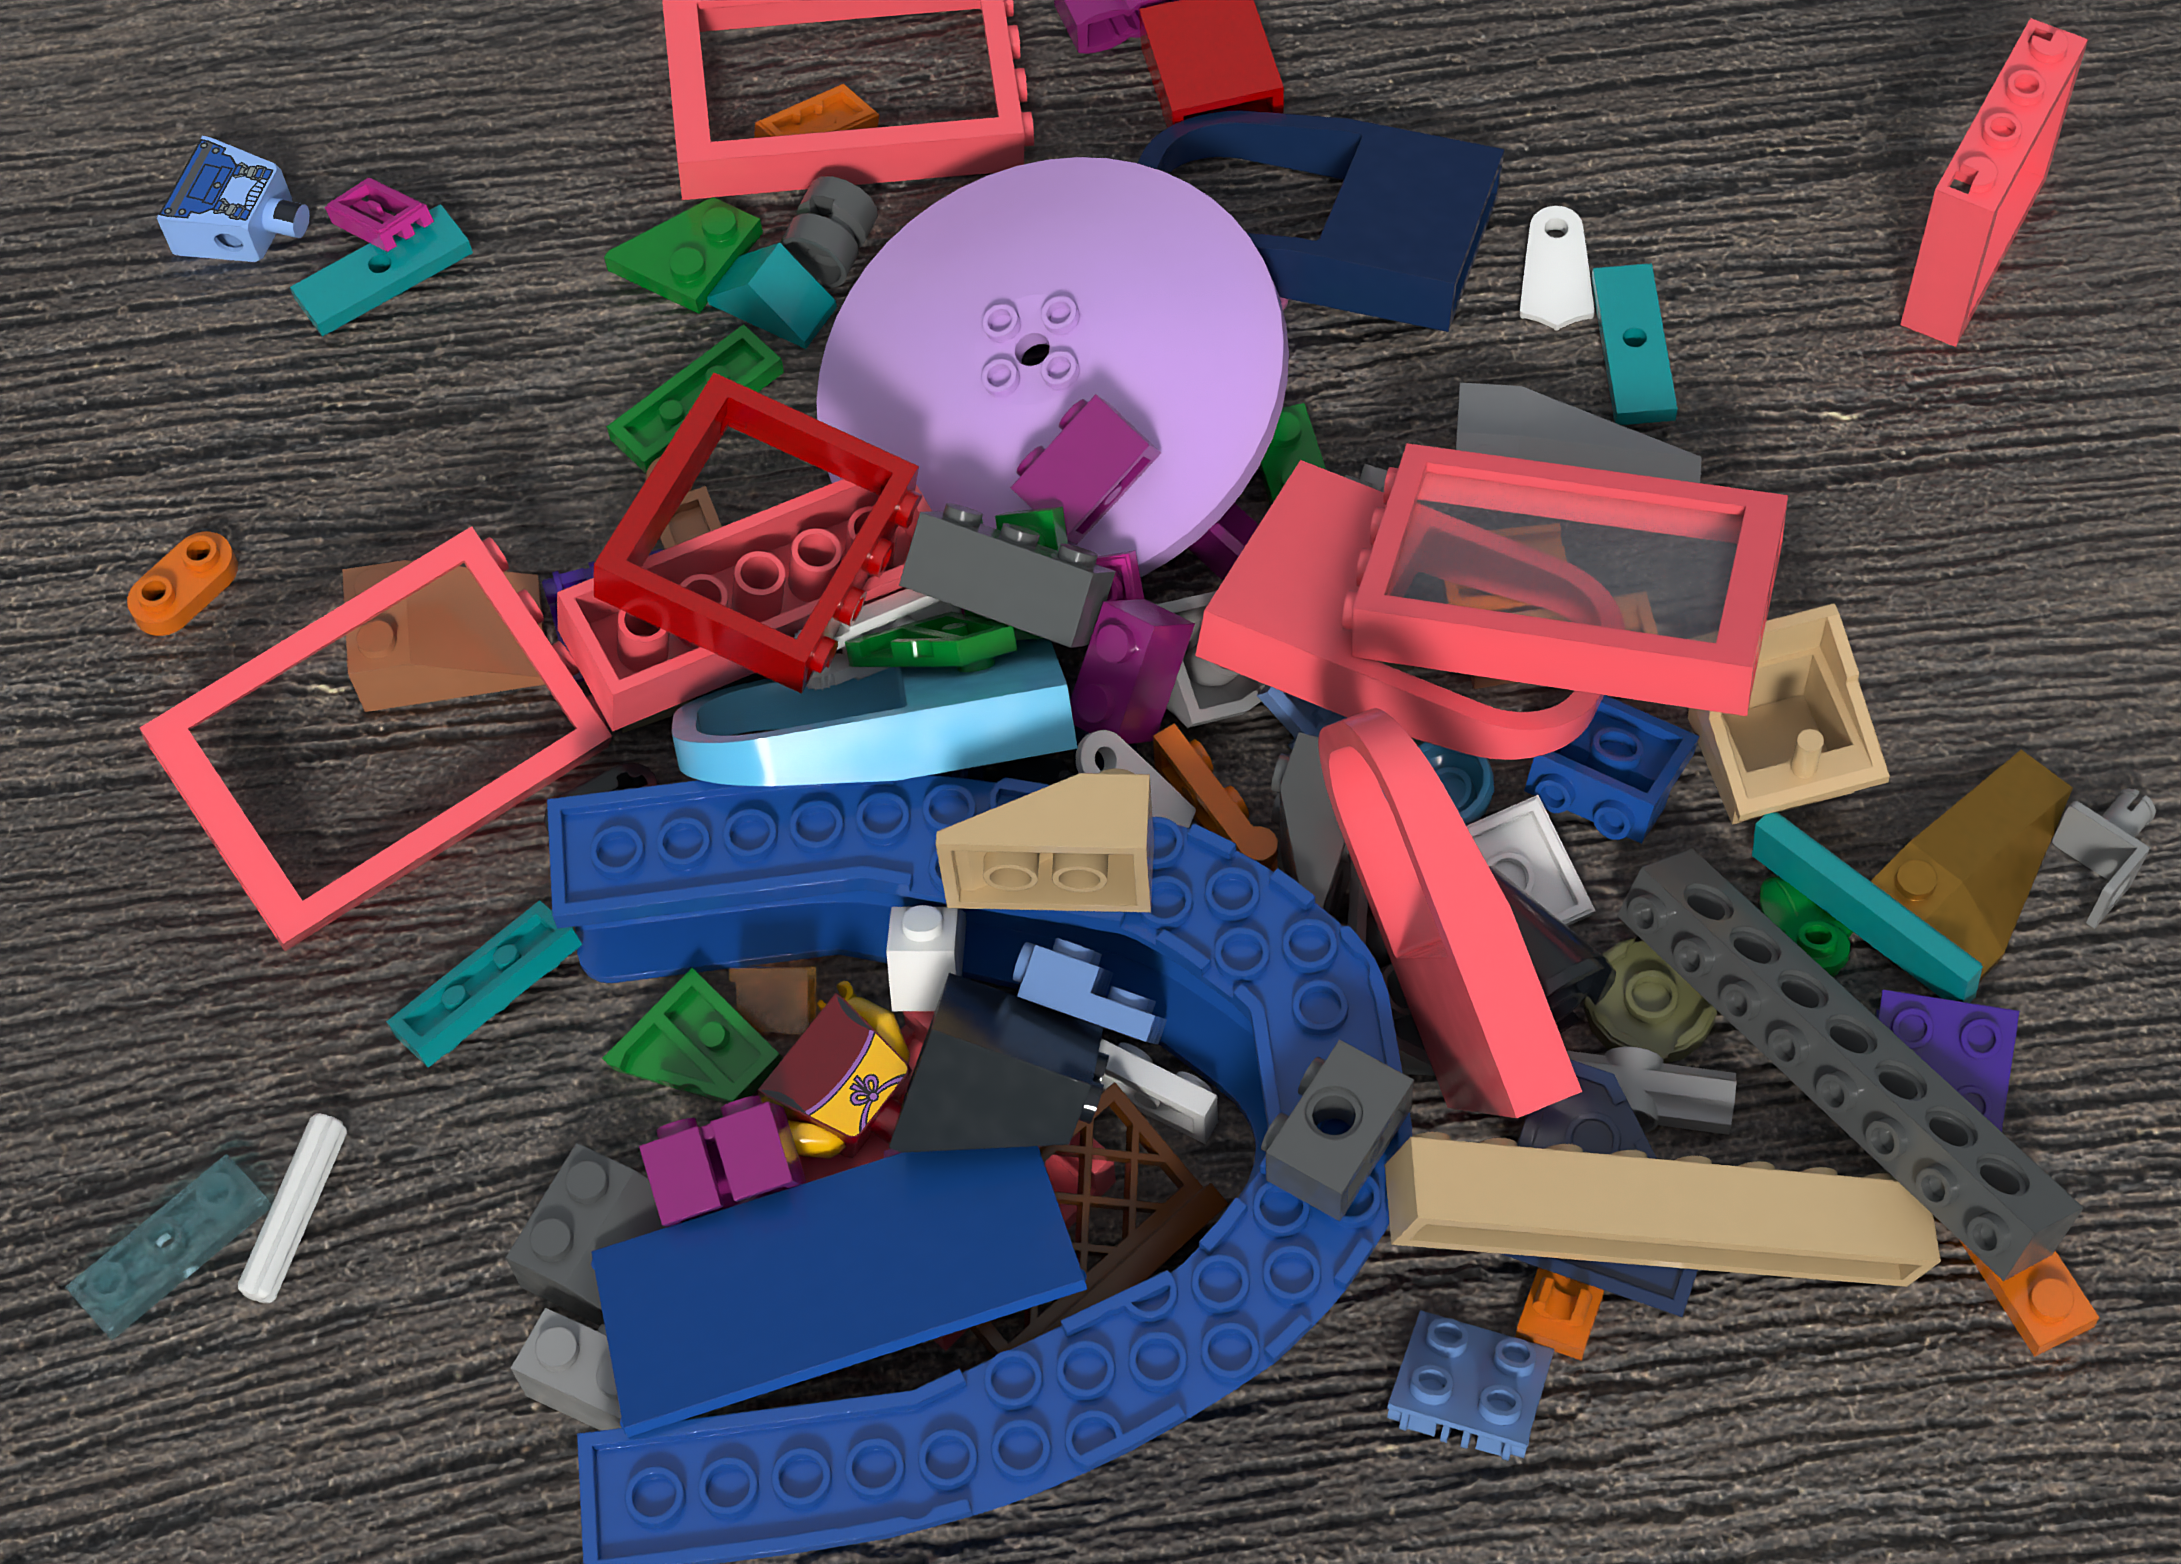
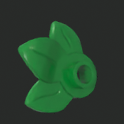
M1769 877L1764 880L1760 888L1759 906L1761 912L1832 977H1835L1849 960L1851 949L1849 937L1853 932L1782 878Z

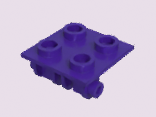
M1882 989L1879 1010L1876 1009L1875 1016L2002 1132L2020 1011Z

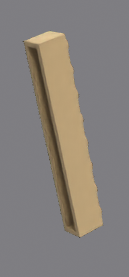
M1425 1132L1410 1137L1385 1164L1391 1245L1905 1287L1941 1262L1933 1214L1890 1173L1852 1177L1838 1175L1836 1170L1827 1167L1810 1168L1801 1172L1775 1170L1773 1164L1761 1161L1730 1166L1712 1164L1711 1160L1704 1156H1686L1676 1160L1648 1158L1645 1152L1639 1150H1622L1610 1155L1583 1152L1581 1147L1573 1144H1558L1545 1149L1517 1146L1514 1140L1507 1138H1492L1479 1143L1451 1140L1448 1134L1441 1132Z

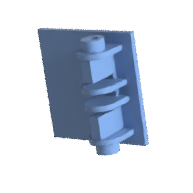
M1420 1310L1388 1402L1387 1409L1389 1411L1387 1418L1399 1421V1429L1406 1431L1410 1429L1433 1437L1435 1436L1438 1424L1443 1425L1440 1437L1441 1442H1448L1451 1429L1454 1428L1464 1431L1460 1446L1462 1448L1468 1449L1472 1434L1478 1435L1475 1447L1477 1450L1501 1456L1502 1460L1509 1461L1510 1455L1524 1458L1555 1349Z

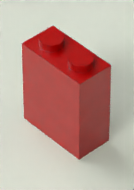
M1178 0L1139 9L1141 48L1167 128L1183 120L1214 112L1255 111L1284 114V86L1254 0Z

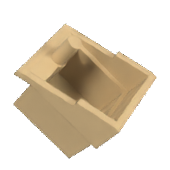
M1835 603L1767 620L1747 716L1689 708L1688 720L1694 734L1700 736L1698 740L1699 747L1732 825L1760 818L1773 812H1783L1889 782L1890 775L1858 681L1859 671ZM1718 633L1694 640L1716 643Z

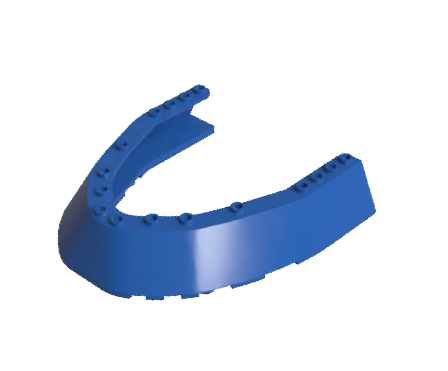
M933 775L898 781L787 786H737L696 780L547 799L552 916L557 929L575 927L576 935L582 943V946L577 949L580 965L590 978L600 983H619L686 974L691 968L698 973L832 955H844L887 963L886 950L891 907H915L919 905L947 907L936 849L937 831L1050 785L1012 778H1003L995 783ZM1153 817L1154 854L1151 913L962 909L966 913L967 922L962 977L985 981L998 986L1019 990L1021 983L1013 980V973L1025 942L1052 950L1056 938L1102 954L1098 967L1113 972L1105 998L1108 997L1111 986L1156 1001L1152 1014L1167 1019L1159 1045L1227 1096L1238 1107L1253 1133L1256 1151L1254 1166L1246 1186L1239 1197L1233 1200L1219 1221L1199 1241V1248L1173 1272L1170 1273L1166 1270L1061 1320L1060 1327L1011 1350L1003 1351L992 1359L961 1373L959 1368L912 1391L687 1419L627 1438L623 1428L578 1433L583 1564H719L888 1539L975 1516L1050 1489L1138 1448L1214 1404L1277 1362L1329 1311L1346 1291L1390 1224L1385 1164L1412 1137V1122L1409 1112L1341 1221L1334 1219L1266 1180V1152L1261 1150V1145L1267 1130L1279 1113L1283 1112L1290 1116L1302 1098L1298 1094V1088L1307 1068L1318 1056L1326 1060L1339 1039L1403 1074L1389 993L1379 966L1368 947L1350 926H1342L1334 917L1315 903V896L1279 868L1273 872L1254 859L1237 851L1236 843L1193 823L1191 828L1177 825L1164 817ZM1327 1119L1316 1126L1320 1131L1329 1135H1340L1351 1128L1346 1122L1339 1119Z

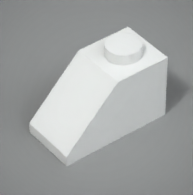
M927 905L891 907L886 953L892 1011H935L948 974L952 973L962 977L967 924L966 913L962 909Z

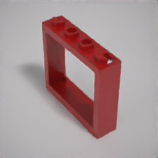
M713 373L595 561L594 598L802 694L815 671L821 674L825 667L829 668L838 647V641L834 640V637L842 623L851 627L859 616L867 595V591L862 590L870 574L880 577L886 569L894 550L895 543L890 540L898 526L908 529L911 525L914 511L922 499V495L915 492L919 466L717 373ZM728 426L879 495L877 502L797 639L642 568Z

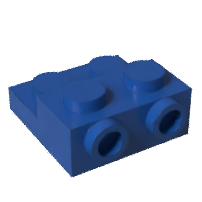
M1604 695L1589 726L1578 738L1554 752L1534 757L1524 791L1534 796L1539 795L1545 809L1549 812L1562 813L1567 810L1594 822L1596 829L1609 839L1620 840L1627 837L1642 844L1665 809L1672 787L1693 757L1700 736Z

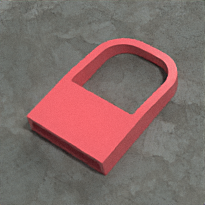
M1300 460L1204 610L1195 656L1347 718L1373 708L1381 709L1393 717L1411 738L1482 758L1517 760L1542 756L1563 748L1585 731L1592 721L1604 695L1574 691L1566 700L1548 709L1533 712L1506 711L1482 704L1378 661L1352 657V630L1343 629L1342 627L1344 603L1349 590H1359V586L1356 584L1359 556L1362 548L1372 549L1373 547L1370 544L1371 523L1375 508H1386L1383 502L1384 492ZM1415 506L1387 595L1404 598L1416 576L1422 574L1441 582L1548 611L1569 622L1625 630L1622 616L1615 602L1599 584L1583 572L1553 558L1420 506Z
M1378 708L1361 712L1323 727L1319 733L1318 746L1321 769L1328 796L1447 1107L1519 1118L1582 1092L1511 906L1451 797L1423 752L1393 717Z

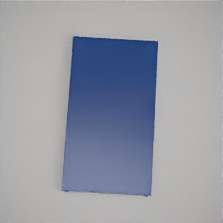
M1038 1146L899 1153L591 1251L593 1258L591 1266L595 1270L620 1406V1425L624 1429L627 1438L1087 1290L1085 1283L1087 1278L1086 1272L1080 1268Z

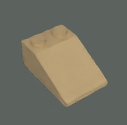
M1117 768L1106 769L1100 773H1079L937 831L936 849L947 908L1151 913L1154 831L1150 774H1134L1131 771Z

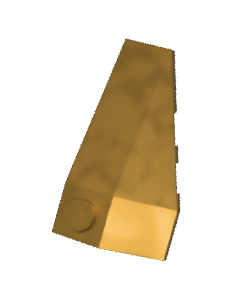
M2021 749L1913 838L1871 882L1982 963L1981 981L2004 955L2073 787Z

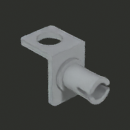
M2123 789L2102 816L2082 803L2073 801L2067 808L2052 839L2054 846L2109 881L2102 890L2086 924L2094 929L2131 887L2150 850L2149 846L2135 837L2145 825H2148L2154 819L2156 809L2151 799L2145 795L2139 804L2130 811L2128 807L2140 792L2136 789Z

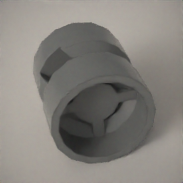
M821 176L811 182L796 211L797 216L792 218L780 243L823 288H835L842 285L859 254L858 249L863 246L878 217V211L871 197L860 187L837 177Z

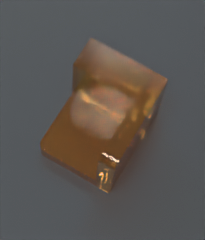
M816 965L737 966L729 968V982H736V1011L757 1032L803 1034L816 1018Z

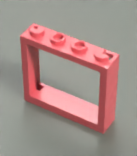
M2032 18L2028 21L1935 189L1901 326L1954 347L1957 346L2046 181L2088 39ZM1956 179L1971 185V188L1967 194L1951 188L1950 185Z

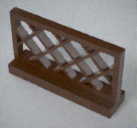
M1115 1082L1102 1092L1091 1124L1078 1120L1073 1136L1080 1131V1146L1050 1145L1039 1147L1044 1165L1045 1161L1052 1155L1079 1158L1077 1194L1054 1193L1058 1204L1077 1206L1075 1242H1072L1080 1268L1086 1272L1087 1278L1085 1283L1087 1290L1053 1300L1039 1314L1038 1305L1025 1309L1024 1328L1008 1342L990 1321L969 1327L993 1357L1060 1327L1061 1320L1145 1281L1228 1205V1202L1212 1183L1203 1187ZM1108 1106L1127 1127L1126 1151L1093 1148L1094 1118ZM1139 1143L1148 1153H1139ZM1092 1159L1125 1163L1124 1199L1090 1195ZM1138 1164L1160 1166L1178 1189L1163 1203L1138 1201ZM1090 1207L1123 1210L1122 1240L1115 1246L1088 1244ZM1136 1212L1151 1213L1136 1226ZM1088 1255L1102 1257L1087 1270Z

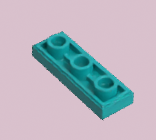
M441 204L429 210L434 220L433 223L425 228L416 223L411 224L415 235L405 240L397 235L392 236L397 246L389 252L369 243L290 287L294 299L322 337L473 253L468 238Z
M1652 263L1593 268L1591 282L1615 423L1629 425L1676 421L1678 408Z

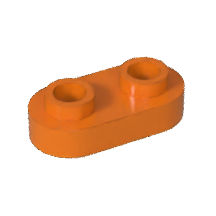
M215 532L194 533L183 539L132 586L127 597L128 609L137 626L147 634L165 636L179 631L226 589L236 577L238 561L229 542L222 535ZM208 555L206 558L202 560H197L202 556ZM164 593L162 598L152 601L157 595Z

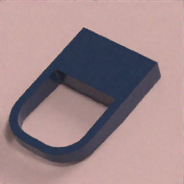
M1223 111L1195 116L1165 129L1149 142L1137 164L1169 174L1175 168L1190 161L1210 157H1230L1344 179L1318 240L1247 233L1262 256L1279 297L1449 332L1498 198L1504 149L1348 118L1255 111Z

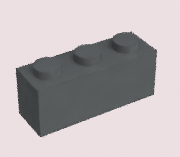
M946 503L944 511L920 512L899 586L1070 648L1089 645L1103 601H1107L1116 572L1097 565L1098 554L1078 546L1063 543L1060 545L1059 551L1038 544L1039 533L1018 525L1003 523L1001 531L981 524L983 516L981 512L957 504Z

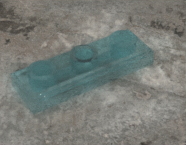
M226 1154L65 1288L112 1341L267 1212L272 1205L259 1188ZM174 1238L169 1246L161 1248L165 1241Z

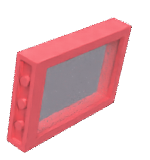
M1406 444L1399 468L1389 467L1387 471L1383 502L1386 508L1376 507L1374 510L1370 530V544L1373 547L1372 549L1362 548L1359 556L1356 584L1359 586V590H1349L1346 595L1342 627L1343 629L1352 630V657L1740 716L1748 715L1783 543L1788 495Z

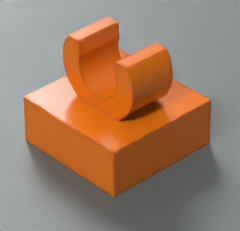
M1538 1267L1517 1326L1515 1338L1553 1348L1555 1352L1582 1361L1605 1290Z

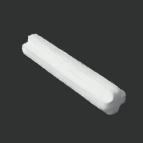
M320 1113L314 1114L309 1119L239 1279L238 1289L245 1297L261 1303H271L276 1299L346 1137L347 1130L339 1119Z

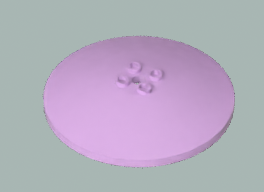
M1072 157L1018 165L976 180L935 202L908 222L866 266L846 297L825 346L818 381L817 420L918 465L916 485L932 511H944L946 503L961 505L981 512L983 514V525L997 529L996 515L1005 512L1033 510L1010 488L1020 478L1016 473L1020 463L1035 448L1043 446L1046 449L1062 431L1059 428L1062 417L1074 404L1082 399L1089 402L1096 394L1114 407L1161 454L1077 545L1069 541L1068 544L1090 550L1098 554V556L1135 550L1140 577H1143L1175 558L1218 522L1242 494L1260 466L1273 439L1282 412L1288 381L1289 347L1286 321L1280 297L1272 277L1251 238L1232 215L1211 197L1191 184L1161 170L1109 158ZM1038 344L1050 346L1049 354L1041 363L1033 366L1022 364L1023 355L1032 346ZM828 472L832 483L842 480V478Z

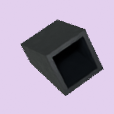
M949 973L910 1078L889 1148L904 1153L1069 1145L1078 1120L1091 1124L1102 1095L1104 1084H1101L1109 1060L1108 1054L1099 1052L1103 1027Z

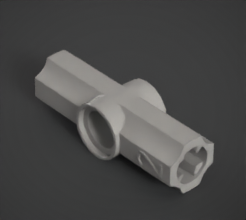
M1638 1047L1613 1048L1608 1050L1605 1055L1567 1051L1569 1059L1615 1075L1644 1133L1650 1132L1660 1125L1729 1135L1735 1103L1736 1073L1664 1064L1663 1058L1657 1053Z

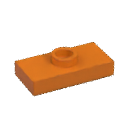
M843 83L755 122L754 138L878 128L879 114Z

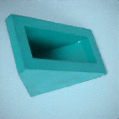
M780 242L738 256L707 296L709 305L804 349L809 346L837 308L836 300Z

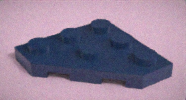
M1571 1059L1570 1061L1582 1092L1527 1114L1517 1144L1520 1147L1542 1149L1558 1144H1573L1581 1147L1583 1152L1609 1155L1622 1150H1639L1645 1152L1648 1158L1657 1159L1615 1075ZM1502 1254L1680 1317L1684 1315L1698 1272L1696 1269Z

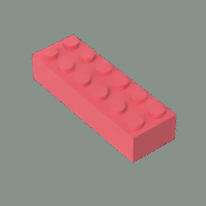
M842 479L648 556L642 568L794 638L795 633H798V630H802L877 502L879 495ZM916 485L915 492L922 495L921 491ZM923 495L914 511L913 521L908 529L898 526L890 541L894 542L895 546L883 574L880 577L870 574L862 590L867 591L863 606L907 589L899 586L919 514L920 512L932 511ZM594 578L557 592L558 632L612 732L756 673L594 598Z

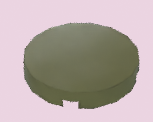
M1634 938L1619 942L1602 954L1616 970L1615 982L1596 1006L1587 996L1584 1000V1012L1591 1032L1607 1050L1618 1047L1643 1048L1657 1053L1663 1058L1664 1064L1684 1059L1703 1045L1715 1023L1717 1010L1644 941L1635 942Z

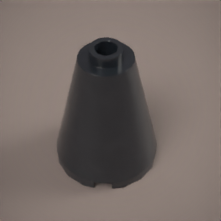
M1489 866L1511 906L1557 1028L1561 1034L1580 1020L1573 1010L1587 996L1595 1006L1605 997L1615 982L1616 970L1601 953L1498 869Z

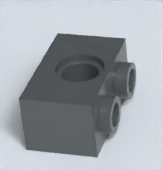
M1339 1039L1326 1060L1318 1056L1307 1068L1298 1088V1094L1302 1098L1290 1116L1283 1112L1279 1113L1267 1130L1261 1145V1150L1266 1152V1180L1334 1219L1341 1221L1411 1111L1414 1079ZM1327 1119H1339L1346 1122L1351 1128L1340 1135H1329L1320 1131L1316 1126Z

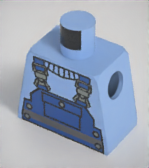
M202 135L162 207L157 220L174 255L257 262L264 258L277 233L301 238L308 228L310 214L307 205L292 202V196L283 173L275 163Z

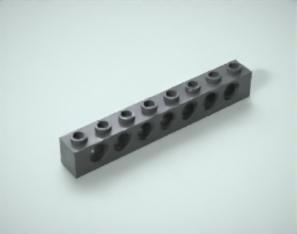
M1689 849L1641 867L1617 916L1996 1275L2005 1281L2054 1253L2084 1207L1694 849Z

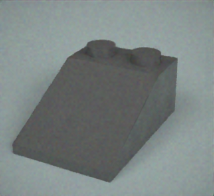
M1299 732L1291 755L1281 753L1274 769L1271 791L1277 792L1273 805L1271 822L1280 824V853L1284 873L1315 896V903L1337 920L1350 882L1351 856L1326 789L1319 757V737Z
M576 1143L505 1258L521 1288L600 1326L604 1324L595 1270L591 1266L593 1259L591 1251L648 1234L667 1226H662L648 1178L619 1162Z

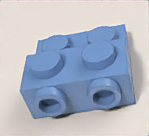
M1056 938L1052 950L1025 942L1013 973V980L1021 983L1017 997L1139 1040L1159 1045L1167 1019L1152 1014L1156 1001L1111 986L1108 997L1105 998L1113 972L1098 967L1102 954Z

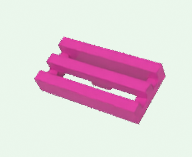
M367 178L324 207L332 224L386 252L397 246L392 236L397 235L407 240L415 235L412 223L425 228L434 222L425 204L372 178ZM367 196L369 201L365 202L361 199ZM382 207L396 213V215L393 216L383 211Z

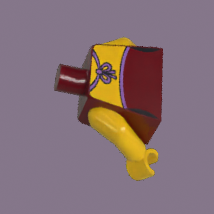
M842 981L837 984L836 987L840 995L835 993L827 1004L823 1000L817 1002L821 1012L758 1089L757 1096H760L762 1104L771 1102L784 1107L798 1156L830 1159L837 1154H841L844 1157L853 1158L873 1133L890 1145L902 1103L898 1100L906 1091L912 1072L908 1065L910 1053L895 1015L891 1011L865 998L857 997L852 985L848 981Z

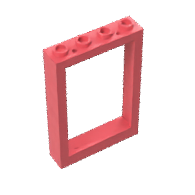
M662 0L682 200L804 190L809 188L813 180L821 176H833L847 180L854 185L996 173L1023 165L1024 147L1034 146L1031 111L1021 112L1020 103L1027 102L1025 69H1014L1013 60L1020 59L1018 26H1008L1006 17H1013L1014 15L1013 0ZM981 9L998 117L711 142L700 32Z
M472 526L140 727L144 741L284 951L295 946L609 747L612 738L608 730L610 726L594 696L591 694L586 697L573 678L574 675L579 673V669L571 654L560 641L552 645L538 626V624L544 621L543 614L527 590L523 589L516 593L503 573L509 569V564L502 551L491 537L482 541ZM464 563L575 730L302 901L189 730Z

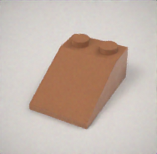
M402 560L342 569L344 603L413 561ZM458 566L346 635L348 675L365 712L545 685L467 567ZM503 572L516 593L523 589L527 590L543 614L541 585L538 575ZM543 621L540 624H538V626L545 635Z

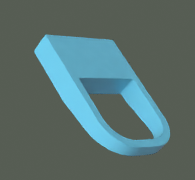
M1045 638L1016 640V651L995 656L994 666L974 672H959L956 666L889 667L863 679L857 680L852 678L838 685H831L830 688H824L823 690L805 687L802 694L771 679L744 683L712 692L683 705L674 713L672 723V737L678 767L683 774L701 781L737 786H787L898 781L1078 749L1067 683L1051 640ZM774 730V731H768V732H762V733H754V734H746V735H734V734L745 733V732H752V731Z

